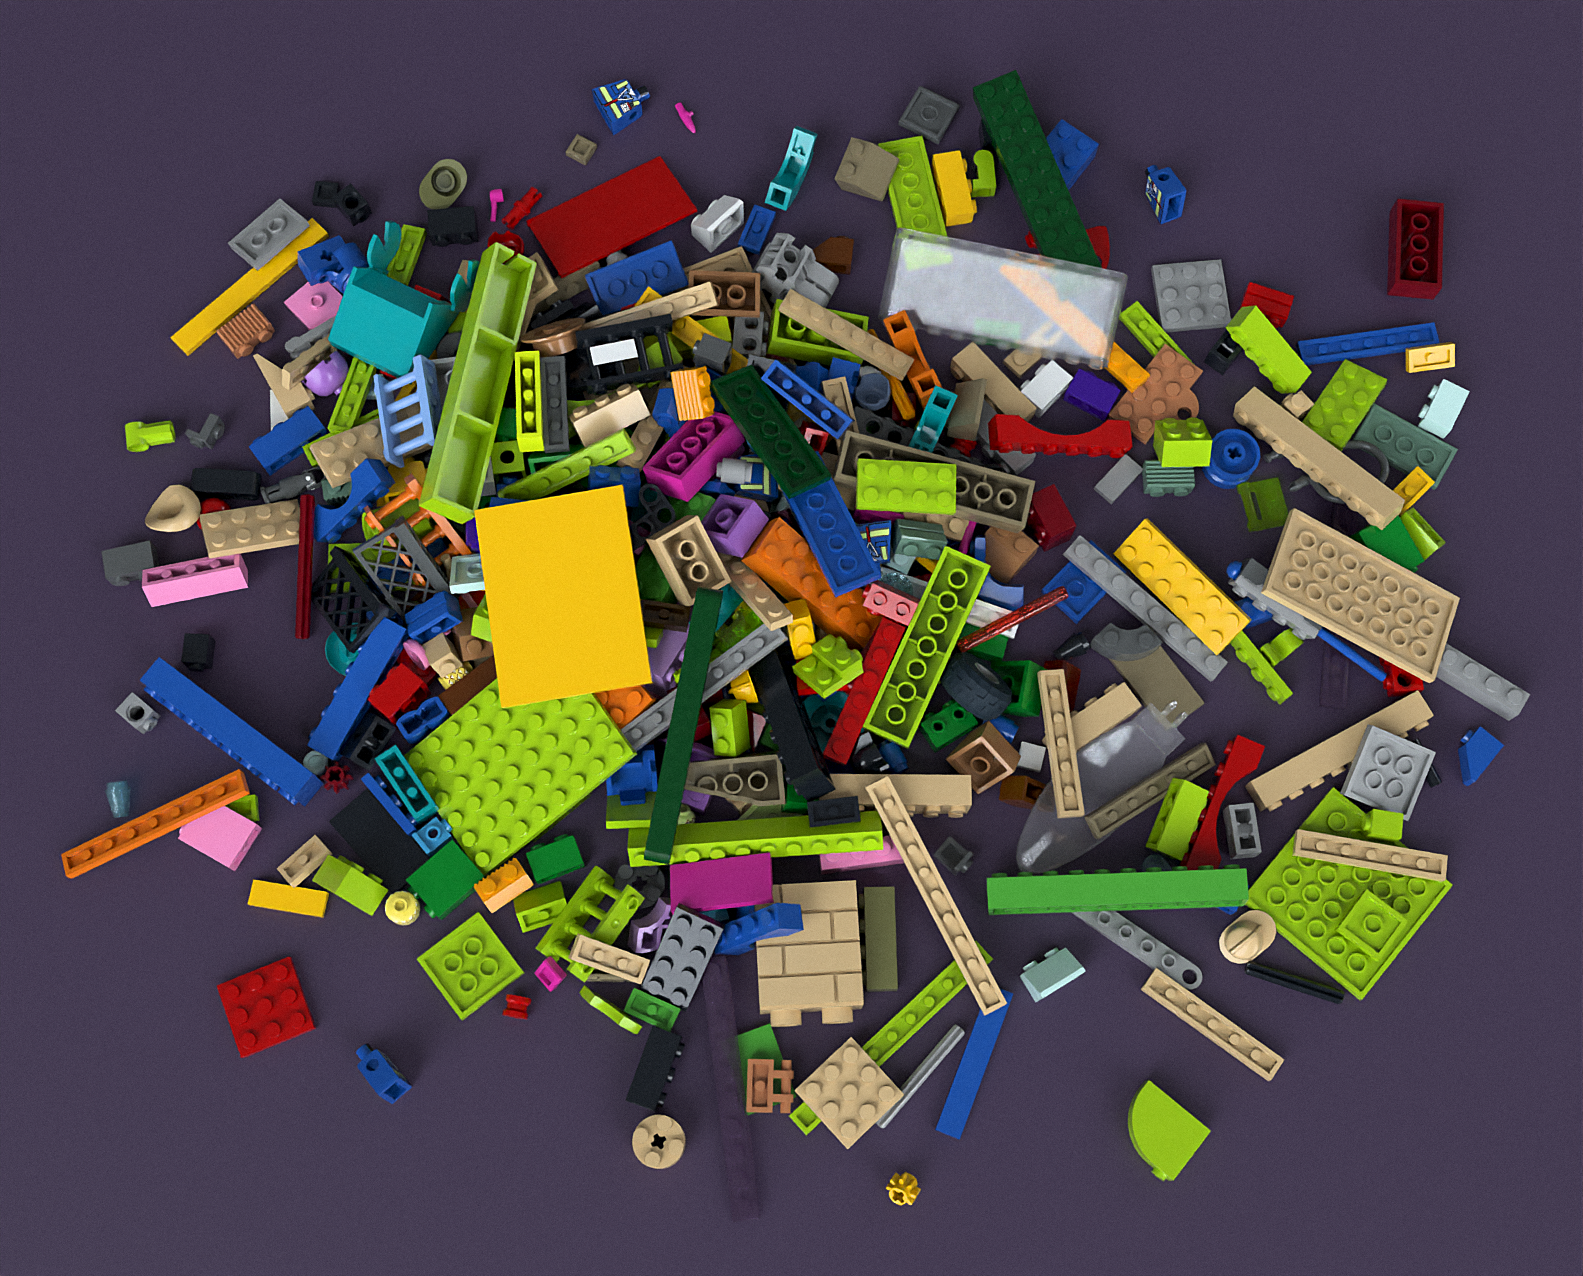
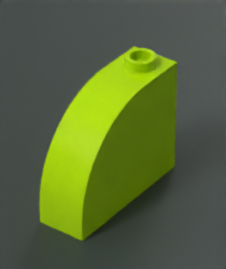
M1150 1080L1143 1082L1131 1101L1128 1112V1129L1135 1149L1153 1167L1151 1172L1162 1181H1165V1179L1174 1181L1211 1130Z

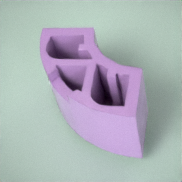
M659 897L655 908L650 914L641 919L631 920L628 946L635 953H647L659 948L673 916L671 913V898Z

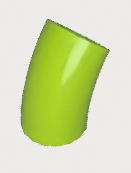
M411 498L380 522L385 528H388L401 516L408 519L420 510L418 498L414 500ZM382 507L373 509L372 512L375 513ZM364 512L362 514V528L367 541L380 533L377 527L372 529L364 519L367 516ZM430 517L429 519H423L412 528L421 539L435 529L434 526L437 523ZM384 539L383 545L392 547L389 544V542L386 539ZM370 548L372 553L377 556L379 549ZM382 550L381 555H385L391 552Z

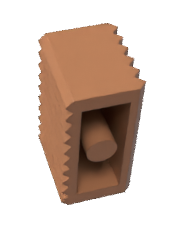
M251 304L250 307L240 312L239 315H236L231 321L217 329L216 332L228 349L239 359L241 356L246 357L250 355L254 350L253 347L260 342H267L272 337L275 329L257 306Z

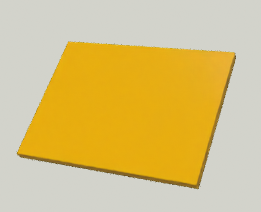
M623 485L474 510L502 708L653 683Z

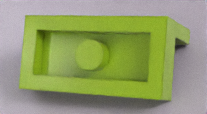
M1414 508L1406 511L1400 517L1424 560L1446 543Z
M561 881L524 892L513 899L515 912L523 933L554 923L567 905Z

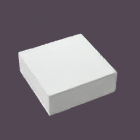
M1022 741L1019 749L1021 758L1017 767L1040 772L1046 747Z

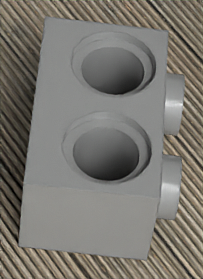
M760 312V318L735 317L732 348L747 359L749 354L766 357L767 342H763V335H768L769 321H764V312ZM749 325L757 326L755 329L747 328ZM747 346H752L755 349L752 351H747L744 348Z

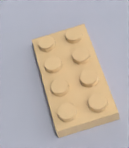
M297 499L199 515L209 559L299 544L300 508Z

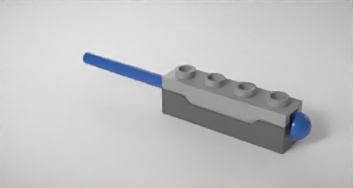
M1244 558L1242 562L1233 561L1227 566V575L1231 578L1228 583L1234 587L1232 590L1243 598L1247 596L1253 600L1252 605L1263 612L1267 610L1273 614L1272 619L1282 626L1287 624L1293 629L1292 633L1302 640L1305 638L1315 639L1316 636H1319L1379 681H1383L1386 678L1387 674L1324 629L1323 626L1262 594L1261 591L1269 570L1253 558Z

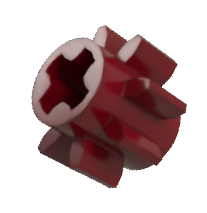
M337 761L330 768L325 766L327 771L320 778L327 781L324 785L326 790L334 787V792L339 794L340 789L345 788L349 790L347 784L349 781L354 780V778L346 774L350 768L346 765L341 769ZM335 774L339 775L340 781L337 782L333 776Z

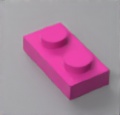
M856 506L851 513L854 522L857 524L891 520L893 526L895 519H904V515L892 511L856 509Z

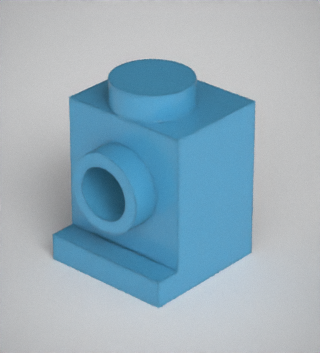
M437 817L412 834V837L430 858L454 839L450 834L452 827L445 819L439 821ZM437 830V837L430 838L429 834Z

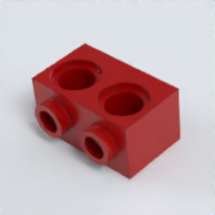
M1379 657L1380 664L1384 666V672L1387 674L1383 680V688L1387 690L1388 697L1408 696L1417 690L1419 692L1424 690L1422 679ZM1397 677L1403 678L1406 681V686L1400 685Z

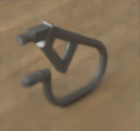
M1348 441L1343 449H1364L1376 457L1381 467L1377 479L1384 483L1389 475V463L1383 452L1375 445L1366 441ZM1273 450L1263 457L1267 463H1270L1274 459L1279 460L1284 455ZM1309 474L1300 476L1299 479L1290 482L1288 486L1290 491L1296 492L1310 483L1324 499L1333 503H1345L1339 497L1331 495L1322 484L1313 481Z

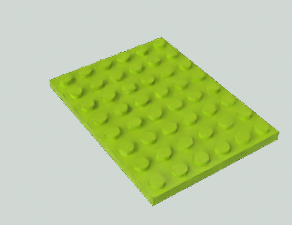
M495 679L406 753L404 757L438 806L439 810L437 812L441 818L445 819L452 827V834L468 858L487 877V875L491 874L635 757L637 753L595 693L502 708L498 680Z

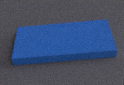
M672 240L585 275L596 305L602 315L620 311L622 307L637 303L648 286L662 296L689 285Z

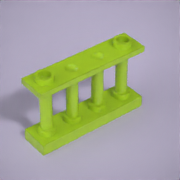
M596 865L536 946L539 952L547 958L551 956L556 963L560 957L570 962L571 964L567 970L584 983L595 968L568 958L571 951L567 947L577 934H581L612 945L645 899L628 884L623 891L612 886L615 880ZM606 894L616 900L608 912L597 907ZM591 915L601 921L593 933L582 928Z

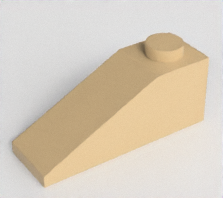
M259 354L253 355L288 419L292 417L294 412L307 406L311 410L316 409L312 403L315 397L311 390L307 387L304 388L301 382L290 390L282 386V369Z

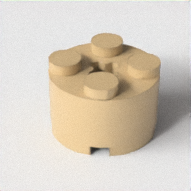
M652 1115L645 1118L636 1127L633 1133L632 1145L635 1155L644 1165L655 1169H664L673 1166L680 1160L685 1150L686 1137L680 1124L673 1118L666 1115ZM656 1135L666 1138V1141L663 1142L664 1148L660 1149L658 1146H653L652 1143L656 1141Z

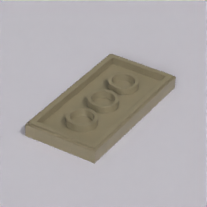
M1161 646L1151 655L1139 660L1116 661L1109 659L1164 732L1205 704Z

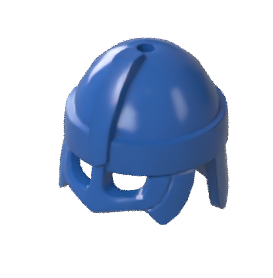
M353 242L344 244L334 253L344 268L341 273L335 271L326 272L329 277L328 282L343 294L353 266L369 267L367 258L357 244Z

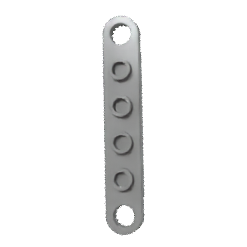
M1116 911L1071 912L1152 969L1157 968L1185 989L1193 990L1201 984L1202 972L1196 965ZM1185 970L1195 973L1196 980L1193 984H1187L1183 981L1182 974Z

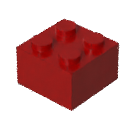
M403 663L398 667L394 666L387 673V679L381 685L377 684L370 691V697L367 699L375 710L397 729H399L396 725L398 719L405 713L416 710L431 694L424 681Z

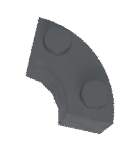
M1110 623L1092 639L1090 647L1098 654L1112 660L1135 661L1154 653L1163 642L1146 624L1138 629L1125 630Z

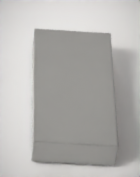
M1125 454L1098 482L1094 490L1112 505L1142 473L1143 468Z

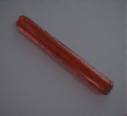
M1060 586L957 641L959 650L966 652L1067 599L1069 596L1064 586Z

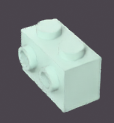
M1445 379L1438 386L1433 385L1427 396L1431 400L1428 405L1424 404L1418 415L1421 418L1418 427L1444 439L1451 431L1470 391Z

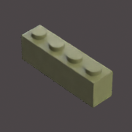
M864 887L863 894L858 895L859 909L864 911V919H859V933L864 934V945H860L861 960H865V970H861L863 986L866 985V992L897 991L894 887Z

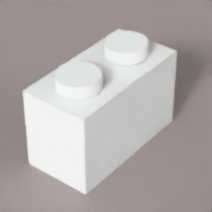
M1053 360L1047 365L1042 364L1035 372L1036 376L1031 381L1026 380L1019 389L1037 408L1035 415L1038 418L1061 397L1073 380V377Z

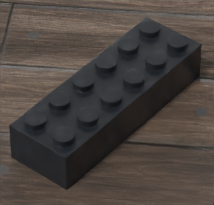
M774 649L750 667L749 675L752 683L757 685L758 690L755 692L761 705H764L763 717L767 724H770L772 730L769 731L771 739L775 745L778 744L777 756L781 764H785L786 771L783 773L789 785L793 784L798 796L803 795L810 802L836 789L801 696H798L797 683L793 672Z

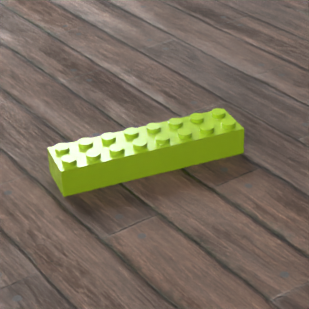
M944 547L864 722V730H868L906 749L909 748L988 575L990 565L950 547Z

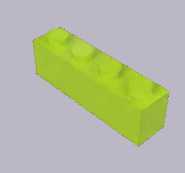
M1257 306L1241 307L1225 327L1231 334V338L1236 343H1239L1245 350L1246 356L1256 363L1259 371L1272 382L1274 389L1279 393H1296L1312 373Z

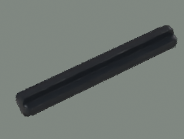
M1254 961L1246 963L1244 972L1247 975L1335 1004L1343 1002L1344 991Z

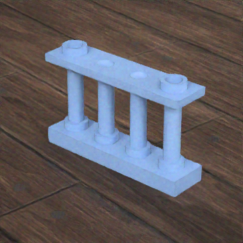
M421 354L413 357L414 368L408 374L392 381H388L378 374L373 376L374 392L377 398L384 445L383 454L386 461L399 468L404 467L402 454L425 444L434 446L442 414L435 363ZM416 381L417 390L415 393L394 402V390ZM420 402L421 410L419 414L399 423L397 422V411ZM423 423V435L401 444L400 432Z

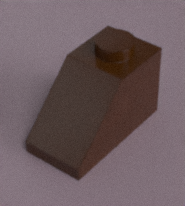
M846 236L828 238L813 249L816 257L815 261L833 273L850 275L854 239H849Z
M1007 776L1002 779L999 794L1000 801L1014 807L1047 813L1053 812L1055 799L1053 787L1028 776Z

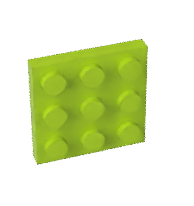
M479 912L417 958L418 962L462 1021L524 974L523 970Z

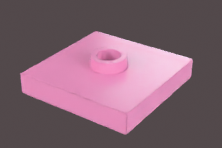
M328 281L313 286L307 282L289 297L284 304L311 330L337 315L343 296Z

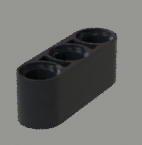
M195 468L192 470L190 490L200 498L255 501L259 499L262 475L253 471Z

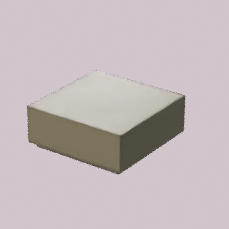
M577 134L566 150V156L586 166L596 151L597 144Z

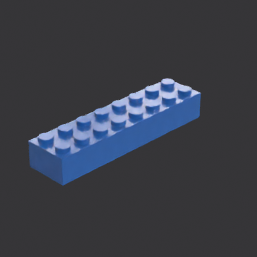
M160 657L140 679L146 685L143 689L145 692L217 747H220L237 762L240 760L239 763L255 776L259 775V778L272 789L277 791L280 788L278 793L296 806L299 802L305 807L324 784L311 771Z

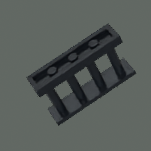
M671 314L576 331L577 349L586 350L593 379L586 381L587 393L603 395L609 390L617 389L624 384L634 383V385H640L661 380L672 381L670 372L684 369L683 363L674 364L667 337V334L672 332L673 329ZM655 335L658 337L664 367L650 369L643 339ZM634 339L641 371L626 374L624 361L619 360L614 361L617 376L602 378L600 366L593 364L590 347Z

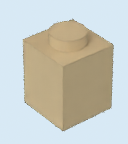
M443 632L422 645L430 666L442 678L463 665L454 644Z

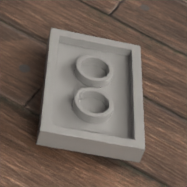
M279 199L229 241L228 244L232 250L258 271L310 225L305 218Z

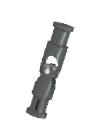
M317 465L303 471L301 475L283 478L279 480V483L267 488L264 486L260 487L265 503H274L285 498L289 500L299 496L306 489L314 490L322 487L321 482L317 484V479L312 473L314 471H322V469Z

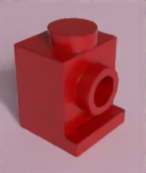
M803 420L798 428L813 450L815 452L818 451L822 456L829 432L817 423Z

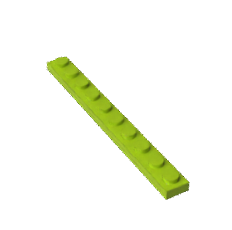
M403 224L400 246L387 267L389 273L386 276L408 286L427 236L425 228ZM355 357L353 358L327 427L330 432L339 434L356 427L372 385L373 376L376 374V367Z
M975 941L986 964L988 965L993 960V958L984 950V948L977 941ZM954 960L862 1047L879 1067L967 985L956 961ZM805 1102L789 1115L805 1135H808L821 1122Z

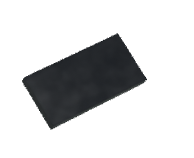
M368 789L363 791L329 821L374 874L383 880L382 883L392 894L405 888L409 884L406 879L430 859Z

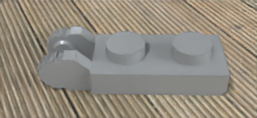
M336 316L309 330L300 337H293L291 340H288L285 344V349L290 353L291 359L295 360L303 351H307L314 346L319 339H323L330 334Z

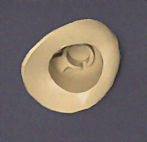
M171 485L162 492L152 505L145 518V524L151 529L164 532L185 530L192 526L199 518L201 511L199 499L189 488L182 485Z

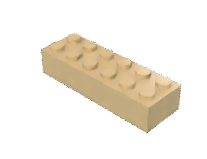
M830 774L836 790L819 797V800L858 796L860 812L877 811L865 787L888 775L909 817H913L914 814H923L924 817L934 818L938 817V814H948V817L960 818L963 817V814L968 813L972 805L971 775Z

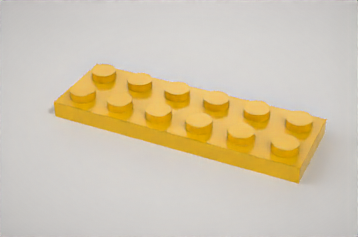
M1148 518L1144 519L1113 553L1216 655L1220 654L1252 620Z

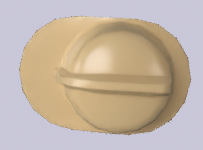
M1252 910L1242 914L1221 934L1219 944L1224 957L1237 964L1247 963L1256 958L1274 941L1276 935L1275 922L1266 912Z

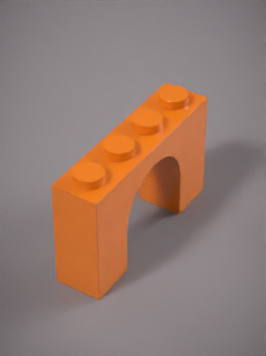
M903 310L883 319L892 346L914 359L906 376L924 411L935 385L941 388L942 386L934 369L930 370L918 343L915 330L906 311Z

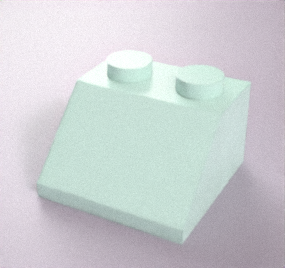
M1056 947L1044 955L1046 960L1039 964L1034 960L1023 967L1025 972L1020 975V978L1035 1002H1038L1086 972L1084 967L1067 948L1059 951Z

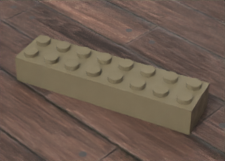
M848 430L842 436L832 476L835 485L856 490L857 460L859 458L956 464V513L951 516L1014 533H1019L1026 526L1035 481Z

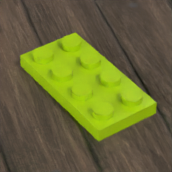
M1345 359L1302 423L1339 451H1342L1385 387L1388 379Z
M859 458L857 460L856 509L954 515L956 513V464Z

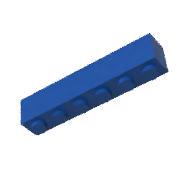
M387 617L380 621L370 633L368 639L358 648L359 654L356 660L348 665L345 672L347 676L343 683L338 684L333 692L334 698L331 704L323 709L321 713L322 720L318 727H314L308 737L310 741L307 746L331 760L340 761L342 757L341 751L371 706V703L367 700L370 697V691L377 684L381 685L386 680L387 673L392 669L404 648L403 643L409 639L410 636L407 628Z

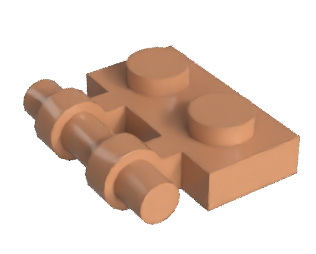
M748 1059L746 1112L772 1113L773 1102L780 1103V1113H791V1103H793L794 1095L791 1094V1079H794L792 1060H781V1070H773L774 1059ZM773 1079H781V1094H773Z

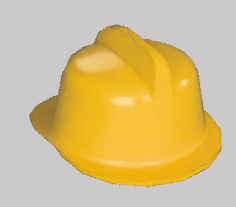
M747 669L730 682L731 689L728 690V694H734L736 700H746V704L759 703L755 692L758 690L757 685L752 683L749 675L750 669Z

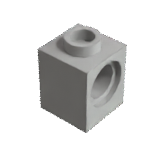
M133 692L115 710L142 734L151 731L157 725L160 718L156 711ZM144 710V716L139 720H135L137 712Z

